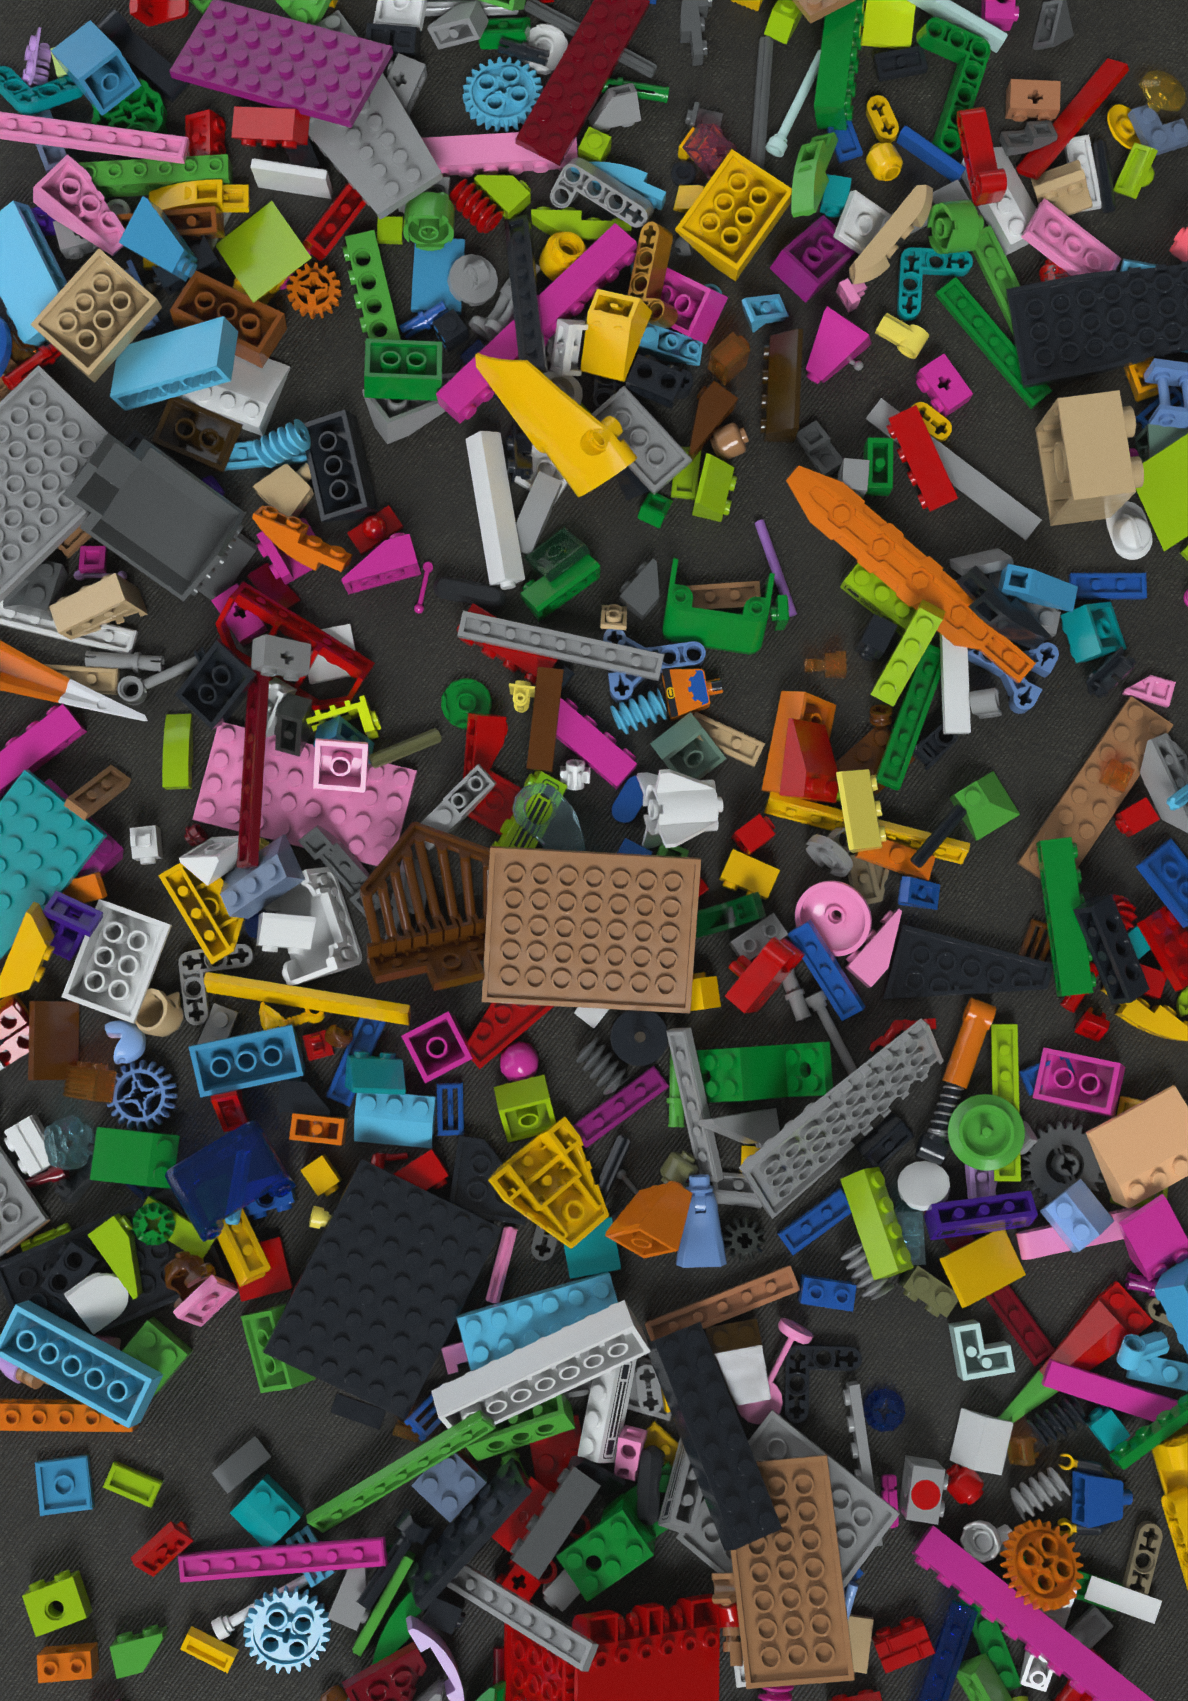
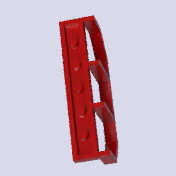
M243 581L228 598L215 624L221 641L248 667L251 665L252 658L236 649L226 622V618L235 602L240 608L258 616L264 623L271 624L273 627L269 635L276 636L278 630H280L287 637L311 644V651L313 652L310 656V669L318 655H321L329 663L345 670L351 677L358 678L348 696L318 700L300 689L306 676L300 677L295 685L284 680L279 675L269 677V681L277 677L297 689L295 695L312 700L313 710L330 709L329 706L335 705L336 708L345 707L344 701L349 700L351 702L375 663Z

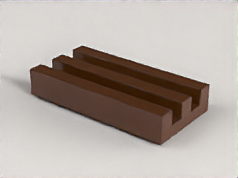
M1031 919L1018 955H1026L1035 927L1037 926L1039 929L1028 957L1035 958L1044 930H1048L1047 924ZM1048 934L1038 959L1044 962L1050 948Z

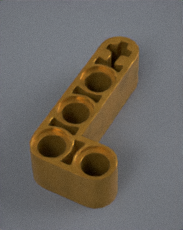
M648 222L642 227L627 296L640 298L652 311L648 321L649 324L670 328L677 321V309L660 299L673 236L668 229L655 222Z

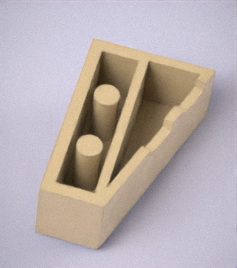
M116 573L105 575L100 581L92 585L83 586L78 592L70 596H64L58 599L57 603L49 606L58 633L70 640L102 630L100 626L114 620H116L117 624L125 622L123 617L138 612L140 617L148 614L139 588Z

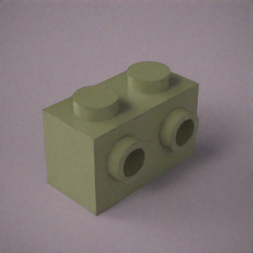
M912 1263L914 1268L907 1270L899 1282V1285L905 1288L903 1294L914 1302L918 1298L925 1302L927 1305L924 1309L937 1318L940 1313L947 1318L958 1302L954 1290L915 1263Z

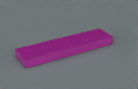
M652 1066L575 1123L573 1128L581 1137L584 1147L587 1148L669 1086L657 1069Z

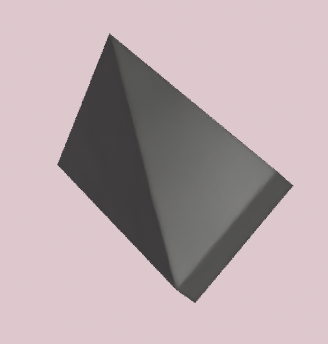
M1066 0L1043 2L1032 47L1034 50L1055 47L1074 36Z

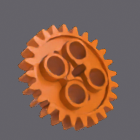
M1040 1519L1034 1522L1030 1520L1023 1523V1525L1020 1524L1014 1527L1015 1531L1007 1534L1009 1540L1002 1543L1008 1550L1000 1552V1555L1006 1558V1562L1001 1563L1000 1566L1008 1570L1003 1575V1578H1010L1012 1581L1008 1588L1015 1587L1017 1589L1015 1597L1024 1596V1605L1032 1603L1034 1610L1042 1608L1044 1612L1051 1609L1054 1611L1070 1604L1069 1600L1077 1597L1074 1591L1081 1589V1585L1076 1580L1084 1577L1081 1573L1077 1572V1569L1083 1567V1564L1076 1562V1558L1081 1554L1072 1551L1075 1542L1068 1544L1066 1540L1069 1534L1060 1535V1526L1051 1529L1050 1521L1042 1524ZM1023 1555L1026 1557L1027 1564L1023 1559ZM1038 1580L1041 1582L1042 1588L1039 1586Z

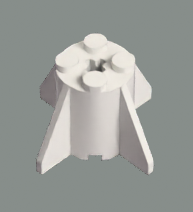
M670 769L659 770L658 775L648 772L637 773V779L644 794L643 806H648V815H644L646 829L642 847L646 849L659 846L661 842L664 843L665 848L677 847L702 832L718 830L719 812L723 811V800L721 797H717L716 785L713 779L698 780Z

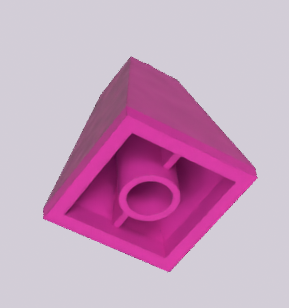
M827 307L823 313L806 367L808 373L806 377L817 385L820 381L826 382L871 345L869 334Z

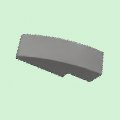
M541 471L538 472L516 523L520 552L529 556L532 555L562 488L561 480Z

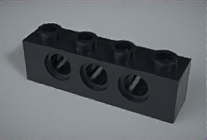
M1112 894L1091 897L1073 909L1111 1005L1132 1003L1150 990Z

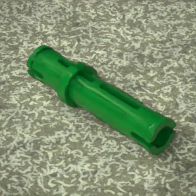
M618 77V79L609 78L602 90V93H605L608 88H612L608 87V85L621 86L633 83L635 89L655 92V94L637 91L639 99L667 103L669 87L625 81L623 77Z

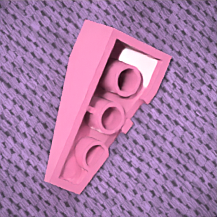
M66 155L33 187V202L54 220L114 256L123 247L119 241L125 229L115 213L110 210L104 201L102 193L93 184L87 170L69 155Z

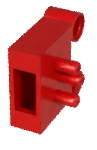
M773 937L753 962L744 955H741L737 962L733 961L729 965V969L739 979L725 997L743 1013L758 1012L805 954L787 938L784 937L779 940L777 937Z
M531 1476L527 1480L533 1491L491 1536L509 1552L518 1537L524 1538L528 1532V1529L525 1528L534 1514L537 1516L544 1508L541 1503L549 1492ZM584 1515L580 1517L584 1522L583 1530L579 1533H573L572 1531L569 1533L575 1539H578L590 1530V1522ZM552 1560L549 1563L551 1572L548 1576L540 1577L539 1580L534 1577L538 1582L547 1584L555 1579L557 1567Z

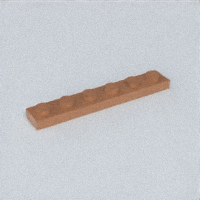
M787 1265L647 1321L645 1326L651 1341L698 1322H701L703 1329L800 1291L791 1266Z

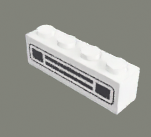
M637 1359L592 1379L577 1456L596 1463L615 1462L618 1437L624 1428Z

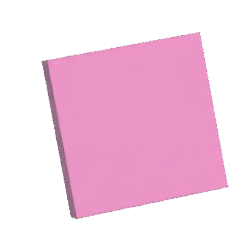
M212 1274L173 1313L178 1319L202 1327L238 1292V1289L233 1283Z

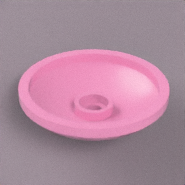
M823 881L811 886L802 894L795 910L796 927L811 919L833 956H844L856 951L866 941L871 930L872 917L868 903L861 893L843 882ZM834 910L840 911L841 917H837L834 914Z

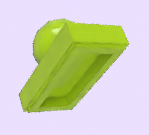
M1134 142L1113 189L1114 192L1136 199L1141 187H1146L1154 179L1155 172L1151 165L1158 150Z

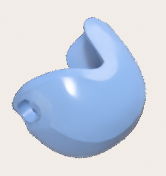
M125 1020L111 1021L105 1024V1031L108 1037L121 1038L114 1051L115 1064H127L142 1056L146 1048V1036L136 1024Z

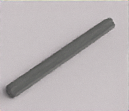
M527 0L524 10L559 28L572 37L581 24L538 0ZM627 48L619 60L620 63L648 78H652L657 70L655 63Z
M770 36L760 37L750 152V161L763 170L774 41Z

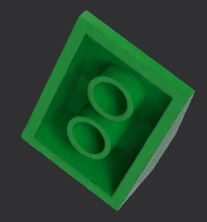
M97 1127L90 1180L173 1189L180 1136Z

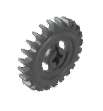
M1060 1121L1056 1123L1055 1129L1051 1124H1047L1046 1133L1042 1129L1037 1130L1039 1138L1029 1149L1028 1152L1030 1154L1022 1156L1023 1160L1028 1161L1027 1165L1022 1166V1170L1029 1171L1024 1180H1033L1029 1187L1030 1190L1039 1188L1037 1197L1042 1198L1046 1194V1203L1048 1204L1079 1179H1082L1086 1186L1095 1192H1099V1189L1094 1183L1105 1182L1104 1179L1098 1176L1102 1172L1086 1132L1082 1134V1125H1077L1073 1130V1123L1070 1121L1067 1122L1065 1128H1063ZM1062 1145L1073 1147L1081 1156L1082 1169L1076 1179L1074 1174L1079 1170V1160L1073 1154L1066 1153ZM1052 1149L1055 1155L1051 1160V1167L1055 1173L1063 1175L1066 1183L1056 1182L1046 1170V1158ZM1063 1159L1070 1161L1067 1169L1061 1168V1165L1064 1164Z

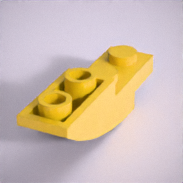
M222 179L182 182L149 192V200L162 210L216 206L222 212L249 213V185H223Z
M1103 986L1101 991L1107 995L1105 987ZM1140 997L1132 1003L1119 1004L1120 1008L1115 1015L1132 1026L1165 1039L1188 1041V1022H1182L1176 1018L1177 1013L1169 1006L1163 1005L1162 1007L1161 1005H1156L1149 1010L1150 1005Z

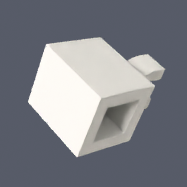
M158 826L130 828L132 859L140 861L141 865L155 864L156 859L163 858L161 829Z

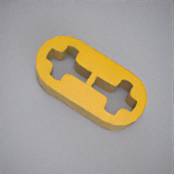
M879 95L871 97L867 102L865 113L873 132L881 143H892L899 132V125L886 98ZM875 104L877 107H882L881 117L877 110H872ZM883 123H885L887 129L892 128L890 135L887 132H882L884 128Z
M917 402L911 406L917 405L919 411L923 410L925 412L922 419L933 438L939 442L948 439L952 431V425L947 418L924 402ZM944 426V433L941 432L939 435L935 433L936 427Z

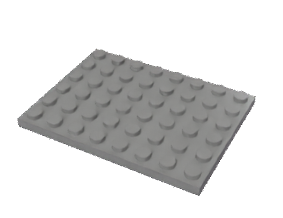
M39 365L0 402V602L86 519L89 513L63 495V493L75 479L103 437L108 434Z

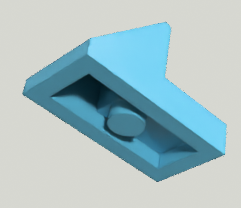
M779 294L748 297L742 300L743 312L752 332L757 331L765 323L780 322L789 317Z

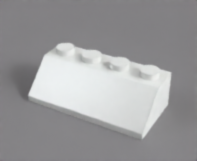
M993 147L997 168H1003L1006 173L1007 190L1001 202L980 205L978 208L988 226L991 225L1006 256L1029 244L1021 236L1031 220L1036 207L1003 148ZM963 158V161H962L961 164L965 167V162H964V158ZM965 170L962 179L970 191L968 176Z

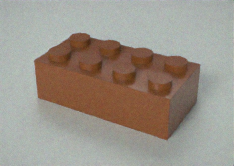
M195 271L194 275L189 279L170 309L174 325L181 329L224 316L238 331L235 355L260 368L264 367L287 330L284 313L258 300L253 303L248 295L198 271Z

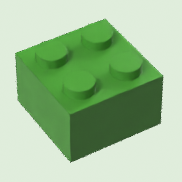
M155 1317L147 1320L122 1350V1352L164 1374L154 1395L163 1388L193 1351Z

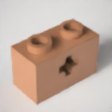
M1011 79L1006 89L1005 119H1013L1017 122L1025 120L1055 121L1060 111L1061 81Z

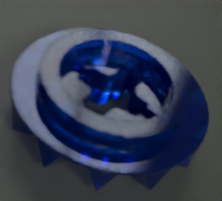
M878 1389L872 1392L866 1398L863 1407L867 1423L873 1429L881 1432L894 1431L895 1428L902 1424L906 1414L902 1398L896 1392L889 1389ZM885 1400H887L888 1408L895 1411V1413L887 1414L883 1421L882 1414L874 1409L883 1408Z

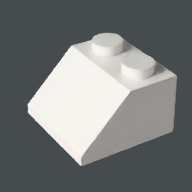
M263 912L259 914L256 946H262V951L278 952V948H288V953L304 954V950L311 949L316 917Z

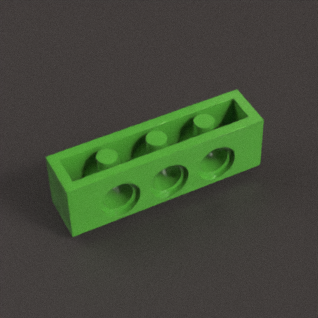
M562 1393L496 1424L494 1430L469 1444L466 1448L477 1461L574 1429L572 1405Z

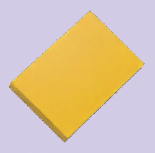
M1005 1230L990 1232L939 1259L962 1308L977 1302L1026 1275Z

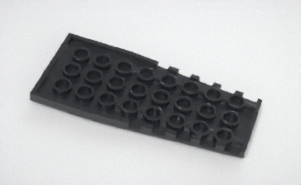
M1188 261L1182 262L1180 265L1166 266V264L1156 265L1155 268L1147 269L1136 267L1121 272L1110 270L1085 273L1006 289L1023 389L1097 375L1188 350Z

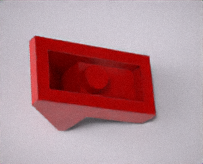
M242 1089L211 1096V1102L224 1132L242 1129L245 1126L249 1127V1118L242 1100Z

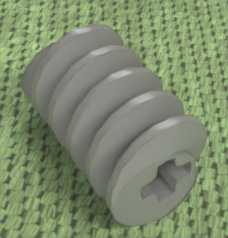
M862 1242L847 1250L841 1257V1260L850 1259L851 1261L846 1266L847 1270L854 1268L856 1270L851 1278L861 1279L857 1284V1288H866L861 1295L862 1297L870 1296L871 1300H875L893 1289L894 1285L892 1283H886L888 1278L874 1280Z
M1052 1467L1047 1468L1048 1477L1042 1472L1038 1473L1039 1482L1030 1477L1028 1479L1030 1487L1021 1482L1019 1484L1020 1492L1014 1487L1010 1489L1011 1499L1024 1521H1026L1024 1514L1026 1511L1032 1517L1035 1516L1033 1507L1036 1506L1039 1510L1044 1511V1501L1053 1506V1496L1062 1501V1491L1071 1496L1064 1480Z

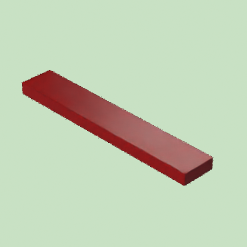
M1107 58L1052 124L1058 135L1057 140L1042 148L1030 151L1016 167L1018 174L1035 180L1041 177L1129 71L1126 63Z

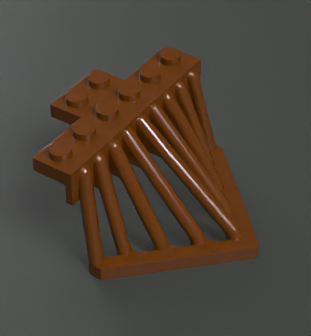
M412 822L360 887V897L371 938V943L367 944V963L375 984L427 973L434 991L484 980L485 972L480 960H484L490 848L419 822ZM425 841L434 844L437 849L450 926L446 925L440 911ZM414 843L434 929L432 930L425 916L413 863L411 847ZM447 849L459 853L466 913V922L464 923L457 908ZM470 858L481 861L483 865L482 919H478L475 909ZM401 859H403L418 933L415 932L410 922L400 867L398 866ZM389 875L403 936H399L396 932L388 885L385 881ZM376 891H378L387 935L386 940L381 938L373 904V895Z

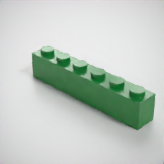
M1072 837L1039 841L1036 843L1057 997L1093 993V987H1096V977L1094 972H1090L1089 961H1092V955L1073 909L1085 902L1083 894L1079 893L1078 884H1081V872L1075 865V858L1078 857L1077 845L1072 843Z

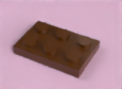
M876 726L836 762L837 771L869 769L871 775H876L891 732L886 726ZM913 756L911 757L909 765L915 760ZM877 783L878 790L874 791V797L886 786Z

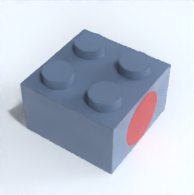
M459 1450L416 1476L411 1486L443 1517L451 1522L487 1483L488 1476Z

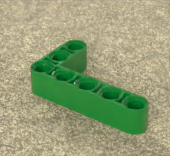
M934 17L929 19L919 29L916 39L922 48L957 63L932 142L933 145L950 156L961 146L958 127L951 121V118L957 124V112L973 108L991 48L988 41L984 38ZM958 95L963 98L964 102L959 99ZM944 141H946L949 144L950 148H948L944 144Z

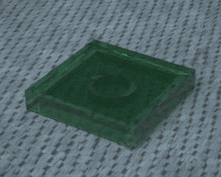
M562 528L525 556V559L533 569L548 582H551L589 554L590 551L582 541L566 528Z

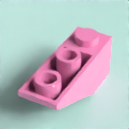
M900 909L894 912L889 910L880 920L883 925L876 932L874 929L870 931L865 941L866 944L860 951L857 949L846 958L849 963L845 968L867 988L872 987L889 968L902 914Z

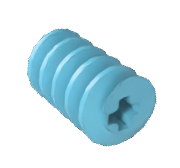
M298 419L294 420V425L289 422L285 425V428H277V433L275 431L269 432V437L263 435L260 441L258 439L252 441L255 455L263 465L269 468L276 466L277 463L284 462L285 459L292 458L293 455H298L302 451L308 450L311 446L309 432L304 423Z
M658 688L657 696L652 691L647 693V700L643 695H639L638 704L634 699L630 698L628 700L629 707L623 702L619 703V711L613 705L610 706L618 730L622 729L626 735L629 734L630 725L635 731H638V722L648 727L649 718L655 724L659 714L664 720L667 719L666 706Z

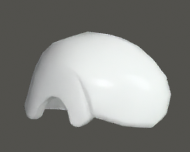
M978 1520L970 1522L963 1527L964 1530L960 1542L967 1553L981 1563L988 1562L997 1556L1001 1548V1538L998 1530L991 1523Z

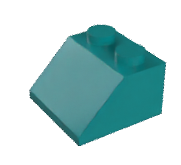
M1111 602L1086 604L1074 609L1073 612H1066L1060 615L1062 629L1068 637L1070 653L1076 663L1108 656L1116 652L1120 647H1123L1124 650L1127 649Z
M354 1051V1056L347 1055L345 1087L353 1093L405 1095L403 1060L396 1057V1053L380 1052V1057L370 1056V1052Z
M267 1473L235 1506L230 1514L262 1546H272L300 1519L305 1510Z

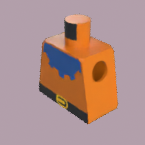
M704 669L662 670L661 676L670 721L683 718L690 712L694 714L709 708V696L723 693L721 679L717 678L706 681Z

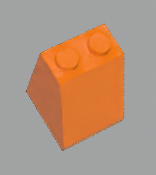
M669 1181L666 1184L654 1185L650 1188L639 1190L608 1228L605 1236L642 1258L678 1251L692 1192L683 1188V1185L676 1181Z

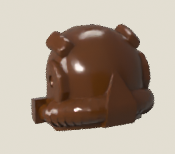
M189 1251L176 1253V1258L170 1261L164 1269L166 1287L176 1291L180 1296L174 1304L175 1309L212 1274L216 1275L212 1264L204 1263L201 1257L190 1255Z

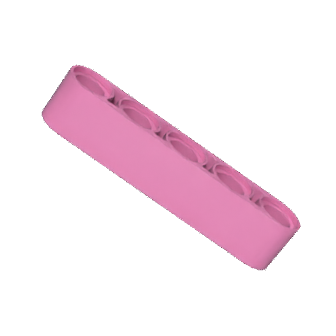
M1140 1207L1108 1212L1114 1219V1222L1086 1247L1124 1239L1119 1222L1139 1210ZM1051 1225L1016 1233L1022 1260L1071 1251Z

